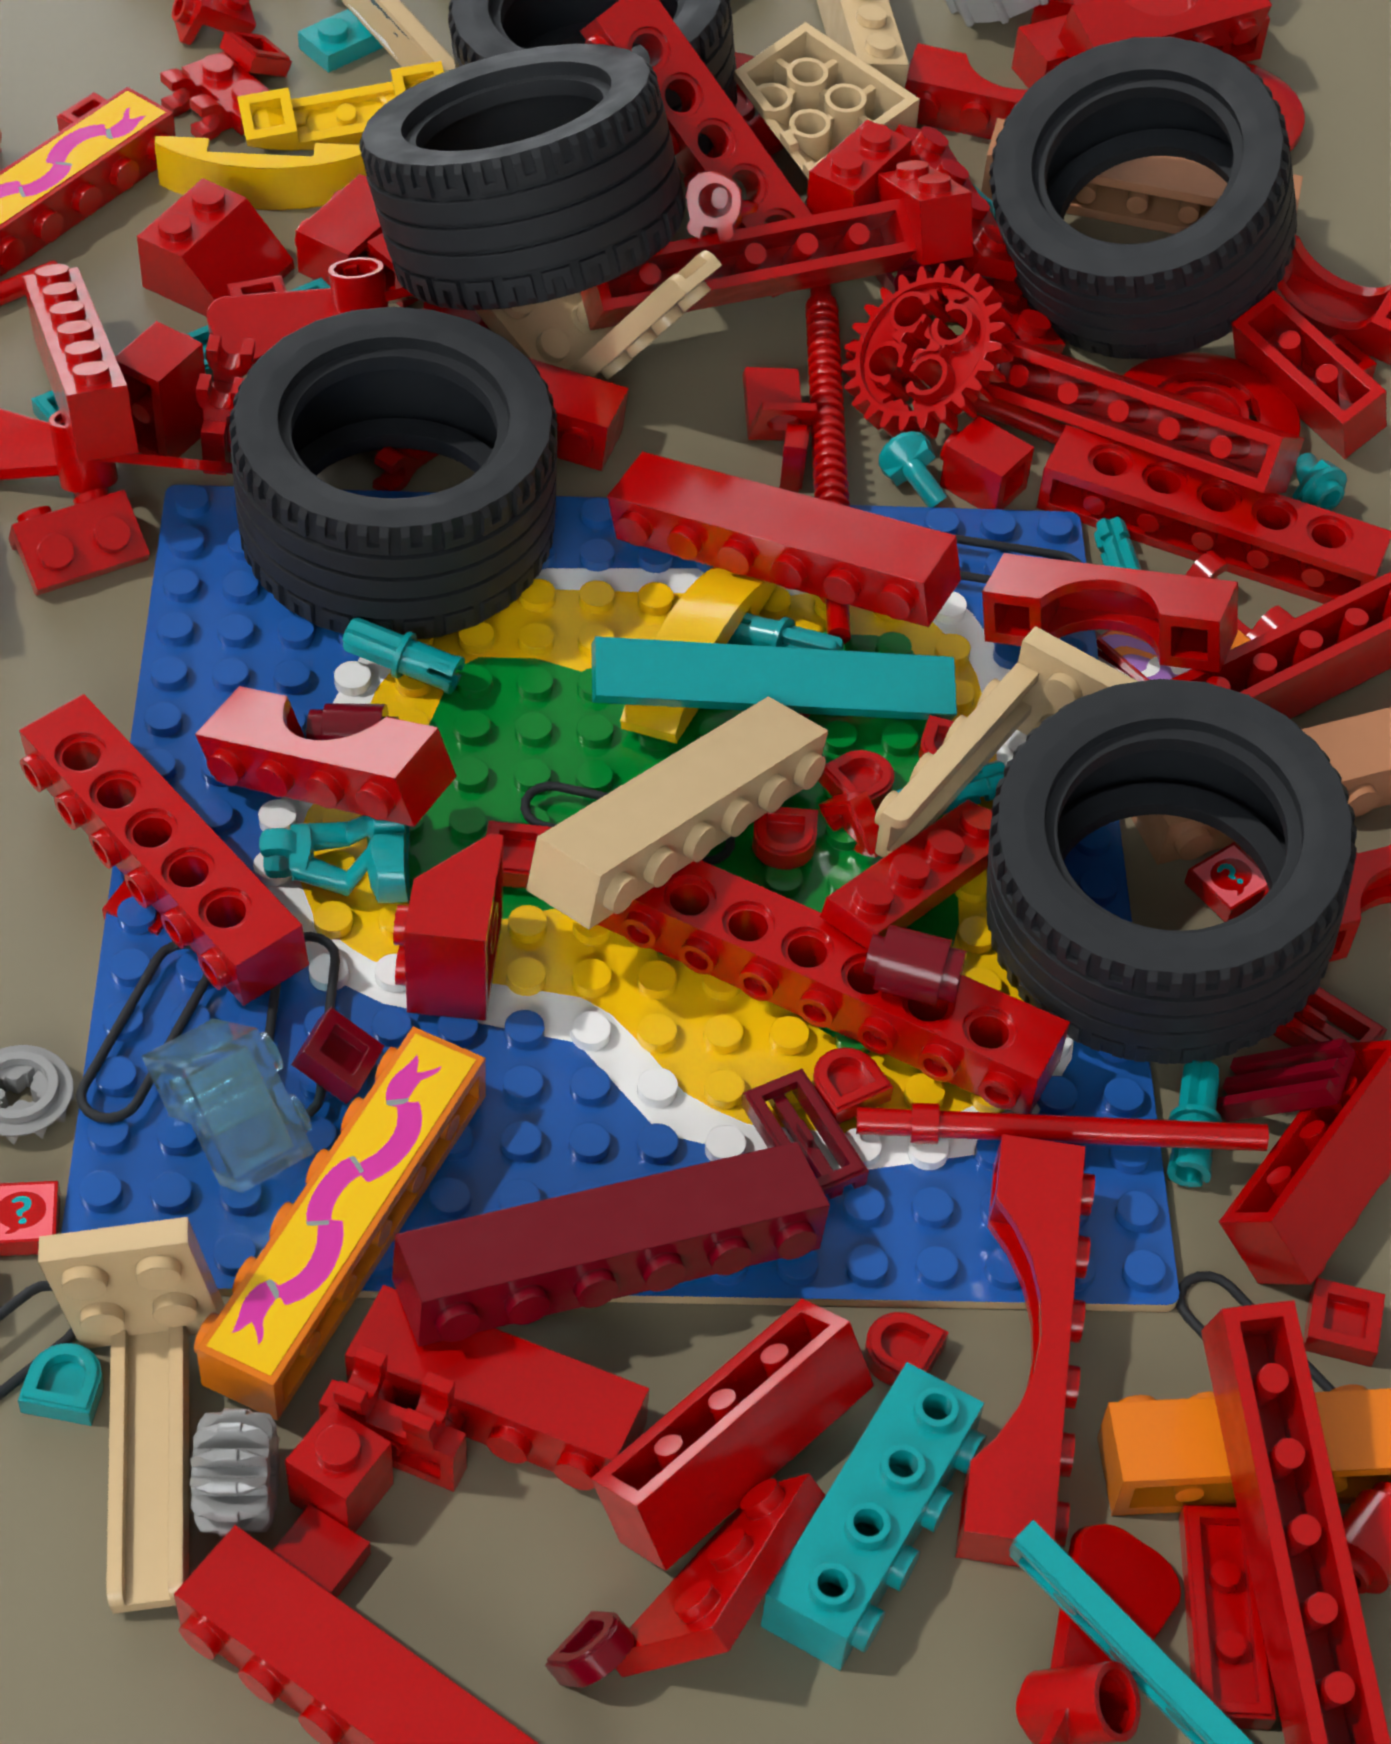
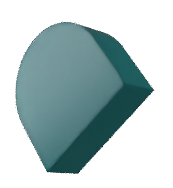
M63 1343L45 1349L33 1360L18 1398L20 1412L92 1426L104 1389V1380L99 1360L92 1351L78 1344Z

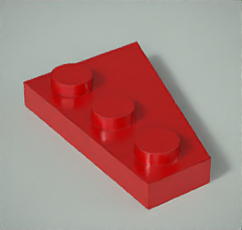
M809 1473L780 1482L772 1478L755 1485L745 1494L740 1502V1507L630 1626L629 1629L635 1636L634 1645L626 1658L615 1668L622 1678L726 1653L731 1650L826 1496Z

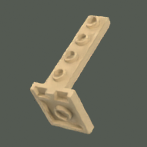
M702 251L677 274H673L618 325L590 331L580 292L542 303L507 309L475 311L492 332L504 337L526 357L594 378L601 373L608 381L632 361V358L638 355L658 338L662 332L684 315L683 311L686 312L711 291L705 280L722 264L711 252Z
M1035 626L1022 640L1019 659L1015 666L1001 681L994 678L988 683L979 698L976 709L968 717L960 715L949 728L944 744L934 755L927 752L920 758L912 771L908 784L899 793L892 790L883 799L874 820L875 824L879 825L875 853L884 858L932 825L1016 730L1028 735L1033 729L1039 727L1041 721L1056 714L1060 708L1078 698L1114 685L1138 681Z
M188 1217L39 1236L38 1263L79 1344L88 1349L111 1346L106 1582L109 1607L113 1614L176 1606L174 1593L189 1577V1335L197 1334L204 1320L213 1312L220 1314L225 1305Z

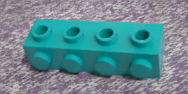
M906 1362L766 1593L761 1621L762 1628L839 1671L854 1647L864 1653L868 1650L886 1614V1611L877 1606L889 1586L899 1592L903 1589L920 1555V1551L912 1547L923 1527L932 1532L937 1530L954 1496V1492L946 1488L956 1470L967 1474L971 1460L983 1449L987 1435L977 1429L984 1402Z

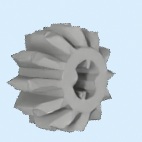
M223 1409V1412L205 1413L199 1421L197 1432L193 1436L194 1449L193 1456L190 1458L191 1480L189 1485L192 1490L191 1509L194 1512V1521L201 1532L218 1533L220 1537H224L236 1525L248 1534L267 1532L273 1523L274 1512L278 1508L277 1494L278 1487L280 1486L279 1466L281 1460L279 1459L280 1438L276 1434L277 1425L270 1414L252 1412L251 1409Z

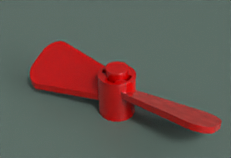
M356 257L338 261L329 267L330 288L220 297L210 304L207 310V323L210 335L221 336L222 347L228 353H241L244 338L255 339L256 349L252 362L253 366L262 355L283 337L314 321L352 310L388 307L389 304L416 299V297L403 287L387 291L383 263L374 258Z
M0 408V480L59 476L61 488L68 492H73L74 496L77 497L85 492L99 488H105L108 492V487L118 481L116 463L233 474L232 463L135 453L78 463L60 410L53 413L49 417V422Z
M1097 1524L1078 1529L1070 1539L1068 1555L1154 1641L1181 1598L1180 1583L1172 1566L1161 1554L1120 1527L1110 1524ZM1060 1608L1050 1669L1035 1670L1025 1677L1016 1700V1715L1021 1728L1033 1744L1119 1743L1130 1740L1136 1733L1141 1716V1702L1137 1684L1127 1667L1120 1662L1112 1661Z

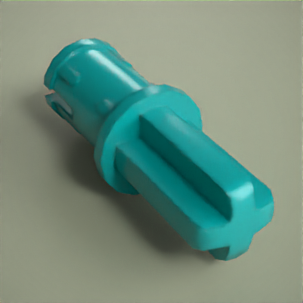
M746 613L727 643L844 650V642L840 637L795 626L792 618L783 617L778 621L751 613Z
M353 618L343 635V649L346 652L391 669L392 677L401 678L404 674L439 688L447 694H451L455 690L461 678V674L455 673L456 670L461 671L464 669V657L455 656L417 641L416 633L411 631L402 635L364 619Z
M1192 1060V1063H1186L1183 1066L1179 1105L1170 1112L1169 1120L1223 1122L1221 1116L1216 1112L1220 1079L1219 1068L1214 1062ZM1172 1148L1167 1168L1169 1179L1185 1187H1200L1203 1181L1205 1183L1210 1182L1213 1149Z

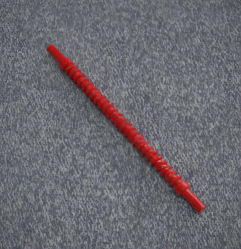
M831 284L810 288L811 297L805 304L806 336L808 338V376L810 377L809 396L810 403H816L818 411L811 423L814 498L850 507L849 481L847 479V449L845 447L844 397L842 396L843 378L841 376L838 302L832 296ZM819 597L826 604L827 634L840 637L844 644H846L851 639L849 605L839 604L833 600Z

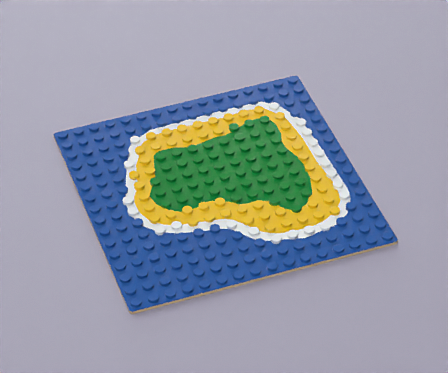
M172 485L166 489L130 743L302 924L303 932L323 934L335 943L339 949L340 956L335 1010L385 1047L360 1091L347 1104L326 1090L323 1105L313 1117L300 1123L286 1124L275 1122L263 1113L258 1105L257 1096L270 990L243 1006L226 986L218 990L210 983L144 1102L132 1116L119 1122L103 1123L86 1117L80 1108L78 1109L61 1234L188 1217L220 1295L232 1296L233 1283L242 1264L250 1256L255 1258L259 1256L270 1240V1228L279 1209L286 1202L294 1204L306 1186L307 1172L314 1157L321 1149H331L341 1134V1124L348 1107L355 1098L361 1097L364 1099L375 1083L376 1071L383 1055L390 1047L399 1048L413 1026L485 1057L486 1097L398 1233L767 1149L768 1147L741 1106L743 1092L801 1068L812 1083L814 1067L819 1058L826 1052L837 1048H853L869 1055L894 1087L891 1101L876 1108L911 1109V1103L939 1104L940 1111L1018 1113L1009 1109L996 1108L978 1095L949 1082L936 1081L925 1075L918 1068L889 1055L874 1053L865 1048L860 1042L829 1028L814 1026L805 1021L800 1015L771 1002L756 1000L744 993L742 989L711 975L696 973L687 968L682 962L653 949L638 947L624 936L602 926L595 925L591 929H587L526 891V888L503 886V921L486 1021L407 1013L406 986L395 985V966L399 945L393 944V929L397 905H409V902L378 903L370 887L368 871L349 896H345L304 882L292 881V876L287 878H270L266 875L263 868L264 856L260 853L259 840L264 830L272 828L290 830L291 824L345 822L363 815L334 808L327 809L317 804L286 797H276L269 793L239 786H228L217 782L207 767V759L195 733L239 686L288 696L305 739L309 710L323 709L326 703L386 704L389 716H398L400 720L438 727L457 777L416 826H410L409 875L411 897L414 878L485 837L489 820L529 824L524 819L520 810L521 799L526 791L536 784L547 781L561 782L610 793L743 712V710L699 708L676 744L621 729L620 719L625 704L592 703L591 644L595 636L654 640L660 627L678 600L701 575L713 568V566L692 560H684L678 556L618 540L615 534L608 498L556 496L555 528L552 547L550 548L547 561L542 564V570L539 576L533 580V584L523 591L521 596L507 608L476 626L438 638L417 640L452 655L464 657V669L461 671L457 669L455 672L461 674L458 685L451 694H447L439 688L404 674L401 678L392 677L391 669L346 652L343 649L342 641L344 634L321 628L279 603L274 598V595L261 585V581L255 578L252 566L245 559L244 551L241 547L234 486ZM344 490L376 498H411L437 493ZM850 505V507L949 534L1059 550L1070 553L1080 559L1082 563H1086L1081 519L1073 512ZM957 544L960 571L992 575L1004 553L1040 557ZM961 580L929 628L903 620L892 619L886 615L849 605L851 639L844 644L843 651L954 657L957 715L951 721H955L960 715L968 717L976 709L982 692L991 680L996 678L1001 681L1015 666L1019 659L1021 646L985 641L982 591L986 584ZM777 585L758 615L778 621L783 617L792 618L795 626L827 634L826 604L821 601L819 596L787 589L780 585ZM1095 630L1080 631L1059 638L1099 660ZM810 714L808 717L809 720L828 730L822 753L826 760L825 764L851 751H871L883 756L891 764L894 770L893 790L897 791L908 784L912 771L919 761L921 739L928 720ZM1016 730L988 763L998 760L1002 761L1006 766L1007 762L1013 759V752L1016 748L1026 742L1027 735ZM817 781L812 788L808 790L802 789L781 805V807L818 810L815 852L805 865L795 869L782 870L762 863L756 857L752 847L754 822H752L739 836L735 837V848L731 855L714 866L818 912H822L827 896L883 857L877 856L872 858L857 853L853 848L858 843L843 828L838 831L831 829L819 809V804L833 796ZM545 791L533 797L530 802V810L537 819L559 824L597 800L559 791ZM984 796L980 797L981 803L977 805L991 810L993 800L985 801ZM1118 820L1087 835L1077 843L1063 861L1076 884L1088 897L1108 912L1132 922L1120 823ZM367 836L349 847L314 851V858L347 871L367 848L370 839ZM726 840L712 848L706 856L716 855L722 851L726 845ZM116 865L112 867L108 900L125 880L124 874ZM987 869L906 927L907 929L952 940V947L967 951L962 975L1023 1001L1018 996V990L1012 987L1007 980V971L1000 967L997 962V952L992 949L991 932L988 930L986 911ZM133 896L121 902L117 909L118 918L106 913L83 1077L152 957L162 946L172 942L165 928L162 929L158 936L148 931V928L157 919V911L152 905L143 908ZM310 941L305 942L309 965L281 982L267 1095L268 1102L272 1108L287 1114L299 1113L307 1109L313 1102L316 1093L317 1083L291 1065L316 1022L325 1011L330 955L324 946ZM176 950L168 954L160 963L88 1089L86 1095L87 1102L93 1109L104 1113L117 1112L127 1107L135 1097L204 974L199 965L198 956L193 950ZM1067 1035L1060 1062L1031 1114L1157 1120L1150 1062H1135L1134 1060L1112 1056V1054L1103 1051H1096L1082 1043H1077ZM793 1092L785 1093L799 1118L805 1122L814 1136L815 1143L833 1171L841 1168ZM766 1101L765 1103L767 1104L772 1114L778 1121L784 1133L786 1134L790 1142L793 1143V1139L791 1138L783 1123L781 1122L776 1112L770 1105L769 1101ZM856 1117L840 1123L839 1126L869 1171L867 1184L854 1189L852 1184L847 1185L843 1189V1194L833 1199H830L828 1194L825 1195L830 1207L820 1249L810 1251L796 1259L780 1258L747 1266L731 1275H710L679 1283L665 1291L654 1292L649 1290L612 1299L609 1302L793 1306L803 1298L817 1306L1027 1310L1023 1290L1010 1261L987 1228L993 1165L1001 1140L939 1138L938 1145L910 1143L909 1136L856 1134ZM1066 1143L1086 1146L1084 1173L1095 1174V1190L1091 1213L1089 1216L1080 1215L1079 1235L1090 1237L1088 1268L1085 1279L1075 1278L1074 1299L1085 1301V1311L1168 1312L1173 1310L1179 1299V1286L1161 1147ZM395 1239L357 1298H376L383 1285L396 1289L392 1280Z

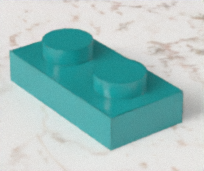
M349 9L324 18L318 23L298 31L299 49L328 73L384 48Z

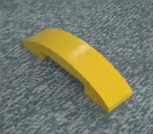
M442 61L391 69V82L291 99L289 88L237 96L247 146L271 150L300 151L314 150L315 143L360 144V139L368 120L384 104L405 90L444 73Z
M156 136L155 138L159 185L184 195L204 178L246 197L257 210H293L322 207L331 199L336 191L342 190L359 174L367 177L359 145L315 143L313 156L210 152L209 138Z
M713 567L701 575L686 590L668 614L654 640L727 644L746 613L759 615L777 585ZM625 704L620 719L621 729L677 744L699 708Z

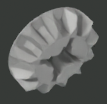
M15 1045L0 1049V1135L5 1136L13 1145L19 1136L32 1133L43 1139L48 1126L54 1122H65L67 1107L70 1101L75 1100L71 1072L59 1056L47 1049L31 1045ZM26 1087L30 1088L33 1101L29 1103L25 1100H18L13 1106L8 1105L6 1092L10 1090L14 1093H20Z

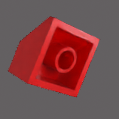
M204 178L137 235L142 286L206 317L207 310L213 301L220 297L228 296L227 284L281 275L282 279H284L294 269L293 258L249 200Z
M490 833L414 878L409 905H397L393 929V944L399 945L395 966V985L406 986L407 1013L486 1021L503 921L504 835Z

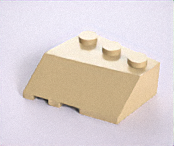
M804 22L734 71V80L808 179L809 171L866 120L885 125L892 131H895L899 124L913 128L917 127L920 100L918 97L807 22Z

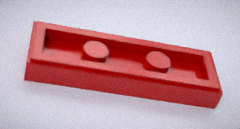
M1183 1505L1178 1517L1191 1680L1239 1729L1271 1730L1276 1720L1272 1676L1237 1507Z

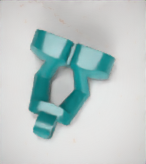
M363 815L345 822L291 824L290 830L272 828L266 829L261 833L259 849L262 856H264V872L270 878H287L292 876V881L304 882L349 896L368 871L370 887L378 903H403L410 900V826L386 820H375ZM367 836L370 839L367 848L347 871L314 858V851L349 847Z

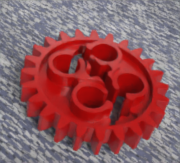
M940 263L934 276L924 266L919 267L916 282L913 283L903 274L900 275L898 278L899 290L894 294L882 287L880 294L883 303L879 307L866 304L864 309L870 316V319L867 323H853L852 328L860 335L859 341L845 344L844 347L855 358L842 365V370L852 378L844 385L845 390L855 398L851 404L876 429L880 430L882 428L892 438L900 433L910 431L921 432L922 430L931 439H936L940 423L946 424L953 432L958 430L957 415L964 412L973 419L977 417L973 403L978 398L988 402L994 399L987 386L990 382L998 383L1005 381L1006 377L997 369V366L1000 363L1012 361L1014 357L1003 346L1016 338V334L1006 325L1013 316L1002 305L1005 301L1004 298L980 274L977 273L973 276L961 265L953 273L944 263ZM941 295H944L950 301L945 305V308L942 306L943 300ZM935 315L937 318L932 321L928 316ZM950 316L964 329L960 336H957L945 324L950 320ZM898 368L911 380L906 385V388L892 376L895 369ZM923 383L928 390H921L918 386H921ZM910 397L914 399V401H912L914 411H912V408L906 403L910 399Z

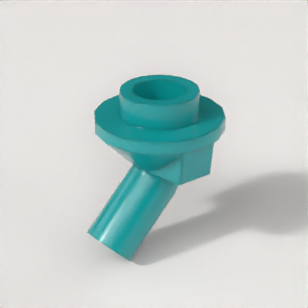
M914 431L901 433L893 437L883 447L879 455L878 464L882 473L891 479L896 486L908 480L927 507L933 508L947 497V494L926 467L936 456L929 439L925 435Z
M1304 453L1298 457L1296 476L1300 484L1292 498L1329 511L1334 509L1344 497V489L1347 483L1346 473L1329 461L1321 459L1318 462L1314 454Z

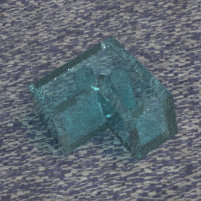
M211 1019L141 1056L169 1116L192 1125L219 1185L243 1193L315 1153L306 1135L312 1129L309 1115L301 1101L294 1094H287L277 1072L283 1069L282 1057L267 1033H259L255 1027Z

